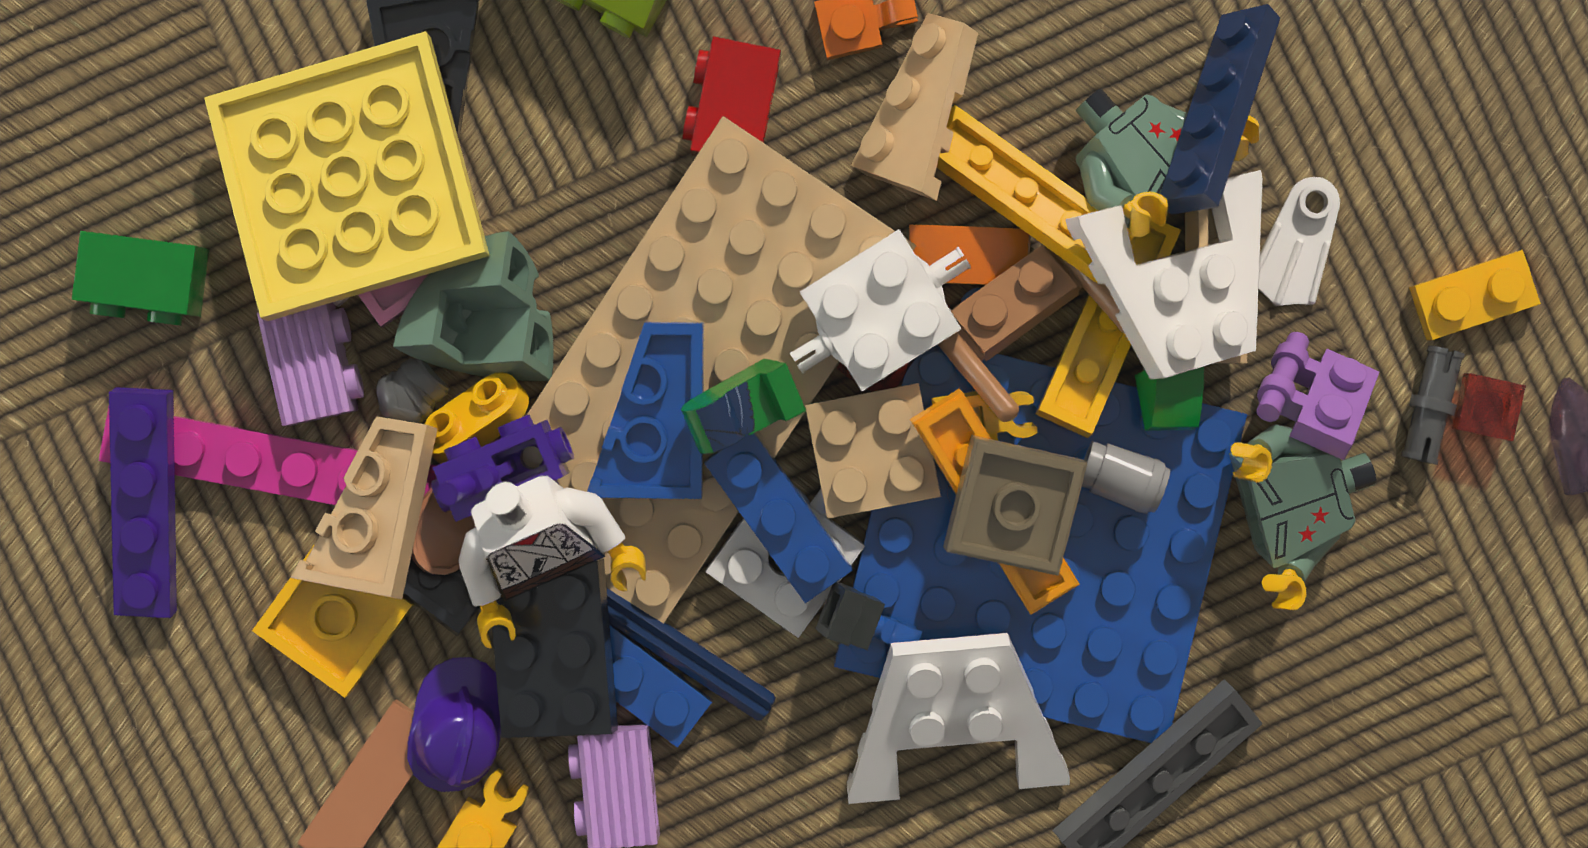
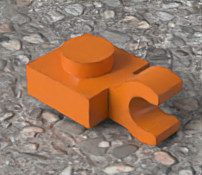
M873 0L814 1L827 60L883 48L880 36L881 30L918 22L914 0H887L877 5H873Z

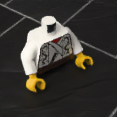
M539 476L519 486L503 482L492 487L487 494L486 500L476 504L471 510L476 527L466 533L458 559L473 606H480L481 612L478 614L477 625L481 641L489 649L492 646L488 630L495 625L507 627L511 641H514L516 636L511 613L504 606L497 604L496 600L500 596L504 601H507L604 558V552L606 551L611 556V582L615 588L623 592L627 591V579L622 570L624 568L636 569L642 580H646L643 552L633 546H624L622 541L626 537L603 500L595 493L563 488L549 476Z

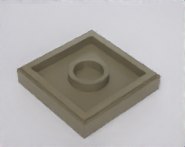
M971 435L943 548L946 552L1059 576L1088 463L1083 459Z

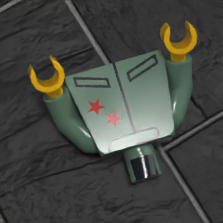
M1100 88L1075 110L1096 134L1076 155V163L1080 168L1087 202L1098 211L1122 206L1126 226L1130 229V232L1134 236L1143 237L1150 232L1151 221L1158 226L1166 224L1168 203L1160 193L1188 113L1163 104L1156 97L1147 94L1125 112H1122L1103 89ZM1248 116L1234 161L1244 159L1249 154V143L1254 144L1259 141V123L1252 116Z
M1275 424L1253 438L1248 444L1234 443L1231 446V453L1229 455L1234 470L1233 477L1237 481L1254 549L1274 569L1279 567L1278 574H1268L1263 577L1262 587L1268 592H1279L1276 600L1272 602L1273 609L1297 610L1305 602L1306 586L1304 582L1312 570L1340 539L1341 534L1351 529L1355 524V516L1349 494L1375 486L1377 478L1372 462L1365 453L1340 460L1333 455L1290 437L1292 428Z

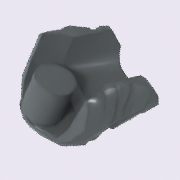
M410 358L401 363L397 371L384 374L376 386L379 410L384 417L420 424L426 421L433 413L435 404L439 403L448 391L451 390L427 362L416 358Z

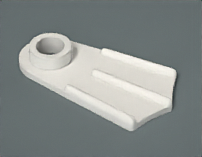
M1308 177L1292 187L1260 251L1258 290L1274 306L1291 304L1314 305L1316 302L1340 208L1339 194L1333 184L1326 179ZM1310 192H1317L1324 199V207L1319 213H1313L1306 207L1305 200Z

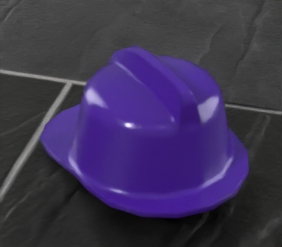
M471 657L450 658L436 665L422 681L416 697L407 741V760L413 775L426 787L441 792L461 791L479 782L489 772L494 762L500 742L501 727L496 672L487 663Z

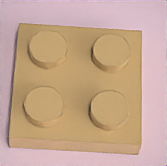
M919 383L805 405L827 519L941 497L934 459L910 421L911 418L924 411Z

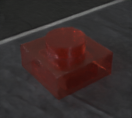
M1464 373L1451 429L1504 441H1514L1526 385L1472 373Z

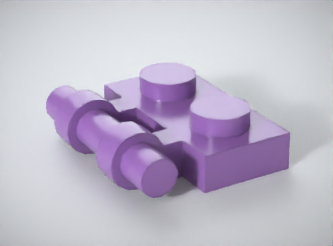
M1292 332L1287 336L1285 342L1280 343L1276 347L1271 360L1273 372L1262 380L1257 397L1260 403L1257 407V414L1261 419L1268 422L1276 421L1280 415L1295 421L1290 437L1344 460L1354 442L1379 371L1327 348L1320 362L1309 358L1307 351L1309 346L1308 337L1300 332ZM1293 382L1309 388L1307 394L1297 391Z

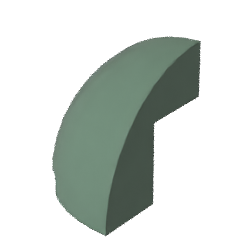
M509 231L485 236L490 256L430 273L417 288L407 304L393 345L399 351L442 368L486 377L494 373L503 372L512 375L519 381H549L552 377L554 349L551 316L548 311L537 309L536 300L532 293L534 281L539 277V273L524 246Z

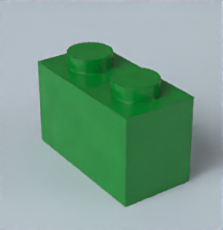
M80 231L71 300L90 302L89 314L125 318L126 307L148 310L146 320L148 322L182 326L183 315L201 317L210 249L194 245Z

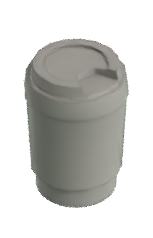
M1092 441L1084 457V461L1088 464L1082 487L1088 488L1090 493L1133 509L1136 512L1144 514L1156 512L1170 477V469L1165 466V463L1108 443L1102 445Z

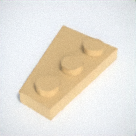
M927 13L921 27L914 35L912 45L895 79L887 89L886 96L869 130L861 141L860 148L851 164L853 168L872 178L937 201L941 181L935 178L934 175L940 153H947L950 150L954 132L947 128L952 104L963 97L978 32L963 22Z
M376 416L344 476L346 486L331 514L325 513L315 530L319 537L306 561L300 560L290 578L391 598H403L438 428L426 424Z

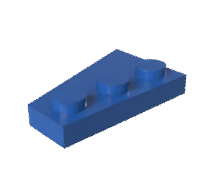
M645 322L587 492L595 493L600 498L702 499L703 454H700L681 408L689 400L704 392V322Z

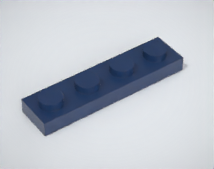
M1269 4L1222 14L1160 193L1167 200V211L1171 215L1219 207L1280 21L1279 15Z

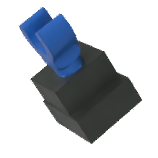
M835 582L832 585L816 626V630L827 639L846 646L851 644L868 650L873 637L891 645V643L919 641L922 631L915 629V626L887 616H881L885 604L877 598L839 582Z

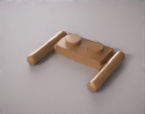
M1043 245L950 310L960 325L961 330L937 344L999 420L1003 422L1015 419L1019 413V406L983 364L982 360L988 361L1077 297L1079 295L1078 291L1082 288L1085 289L1119 330L1125 333L1115 316L1120 310L1105 283L1098 285Z

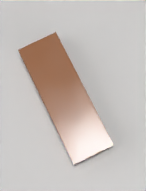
M397 699L392 702L298 841L299 845L303 848L365 847L413 776L407 760V741L414 712L412 709Z

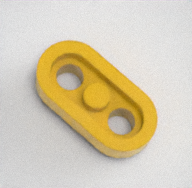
M503 372L494 373L481 379L433 412L424 423L438 428L432 457L442 464L448 461L444 452L445 449L477 437L481 447L500 436L498 427L524 417L529 405V397L526 390L512 375Z

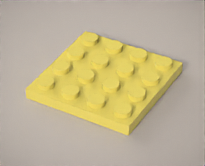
M426 31L204 97L261 319L268 322L490 256L432 39Z

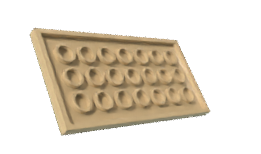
M723 116L527 413V415L530 414L534 425L548 420L552 430L561 427L570 442L574 459L566 462L570 473L557 479L560 486L587 492L645 322H704V392L765 358L786 363L804 407L811 404L839 361L830 355L802 374L797 365L815 354L816 351H811L797 361H794L789 352H793L819 335L815 316L800 291L895 231ZM906 239L911 249L914 250L916 245ZM805 412L788 421L779 420L756 432L774 458ZM526 447L523 451L524 463L532 468H536L541 464L543 458L539 449L536 447ZM715 452L703 454L702 499L601 498L626 537L622 543L624 546H633L641 550L645 557L646 566L645 581L642 580L636 569H622L627 579V591L623 592L615 588L611 582V556L607 551L604 552L606 588L663 624L739 512L704 464V461Z

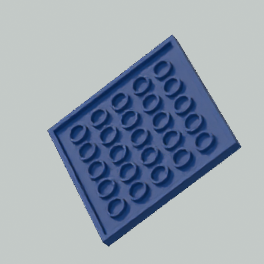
M935 345L906 364L901 386L919 383L924 410L932 406L931 398L948 396L957 389H960L963 393L975 391L938 345ZM996 354L988 361L982 360V362L1008 394L1023 391L1032 395L1034 399L1033 404L1019 406V413L1013 419L1014 423L1033 422L1038 430L1037 434L1028 438H1017L1010 435L1007 431L997 433L998 441L1083 460L1091 442L1094 441L1102 445L1108 443L1153 459H1158L1164 462L1165 466L1170 469V477L1156 512L1139 513L1090 493L1088 488L1081 487L1064 553V559L1080 585L1031 615L997 562L946 552L943 548L956 494L934 460L941 497L871 510L863 541L865 547L860 553L853 588L883 602L885 606L881 616L915 626V629L922 631L919 641L1008 633L1044 717L1152 743L1173 724L1234 470L1229 453H1231V446L1234 443H1241L1247 414L1202 403L1199 427L1194 430L1145 431L1137 387L1115 382L1093 434L1086 438L1035 415L1054 373V367ZM874 637L868 650L851 644L846 646L839 643L834 667L880 678L890 644Z

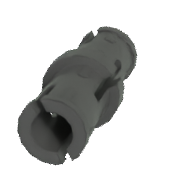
M1428 346V355L1418 395H1411L1409 406L1414 407L1401 457L1438 465V455L1448 416L1455 415L1457 407L1456 404L1452 403L1461 363L1465 357L1464 353L1455 350L1449 352L1447 348Z

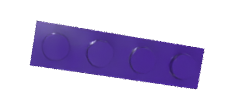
M116 387L109 392L114 615L171 618L177 612L173 390Z

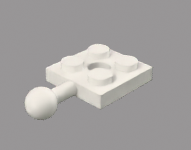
M820 489L810 505L808 503L807 505L850 565H852L865 545L830 518L827 519L822 490ZM742 518L706 568V573L799 638L826 601L832 585L805 604L786 576L770 565L768 551L745 519Z

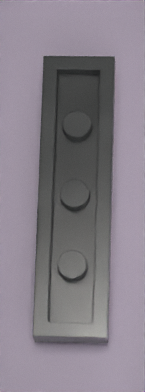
M1224 679L1052 831L1067 848L1124 847L1263 723L1237 691Z

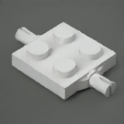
M900 229L801 290L802 297L815 316L819 333L817 337L793 352H789L793 360L797 361L811 351H816L815 354L797 365L802 374L832 355L848 368L859 388L863 391L961 330L960 325L946 305L942 285L967 269H971L968 260L965 259L949 270H945L948 265L964 256L960 248L957 247L954 251L929 266L915 255Z

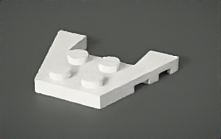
M1261 170L1228 178L1219 207L1212 208L1219 238L1218 243L1145 263L1135 264L1122 206L1065 219L1074 240L1081 239L1093 262L1088 267L1097 283H1105L1120 312L1115 316L1150 379L1170 377L1256 351L1263 181Z
M1008 633L891 643L872 702L873 711L866 733L862 734L858 746V759L854 771L850 773L847 781L849 804L900 800L897 765L898 750L1015 740L1016 777L1019 789L1070 785L1067 764L1063 755L1059 752L1046 717L1041 712L1034 696L1033 688Z

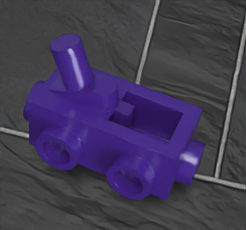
M530 414L498 427L497 429L502 439L481 447L477 437L445 449L444 452L448 461L433 467L437 479L431 481L432 490L440 508L445 513L451 511L455 522L471 516L472 508L476 504L485 501L491 488L499 483L508 482L519 486L539 476H549L559 484L557 479L570 473L566 462L574 459L572 447L564 430L561 427L552 430L548 420L534 425ZM526 447H536L539 449L543 459L538 467L532 468L524 463L523 451Z

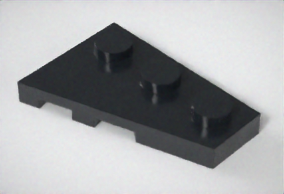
M366 0L374 46L424 31L431 37L460 142L479 0Z

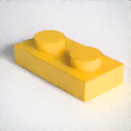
M1523 250L1515 251L1409 287L1426 341L1435 340L1541 304Z

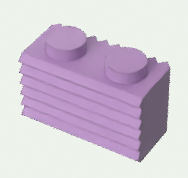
M332 302L268 322L261 319L259 313H257L282 426H293L358 411L356 399L364 397V388L358 366L356 364L348 365L343 343L351 341V330L344 308L336 309L335 304Z
M645 723L618 726V730L613 734L577 735L578 744H572L568 747L571 779H582L584 801L574 802V820L577 836L587 835L588 848H629L658 844L660 828L650 727Z

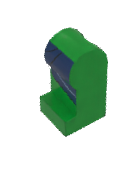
M765 358L697 395L681 408V412L700 454H708L725 449L740 441L745 435H752L779 420L788 421L806 411L787 364Z

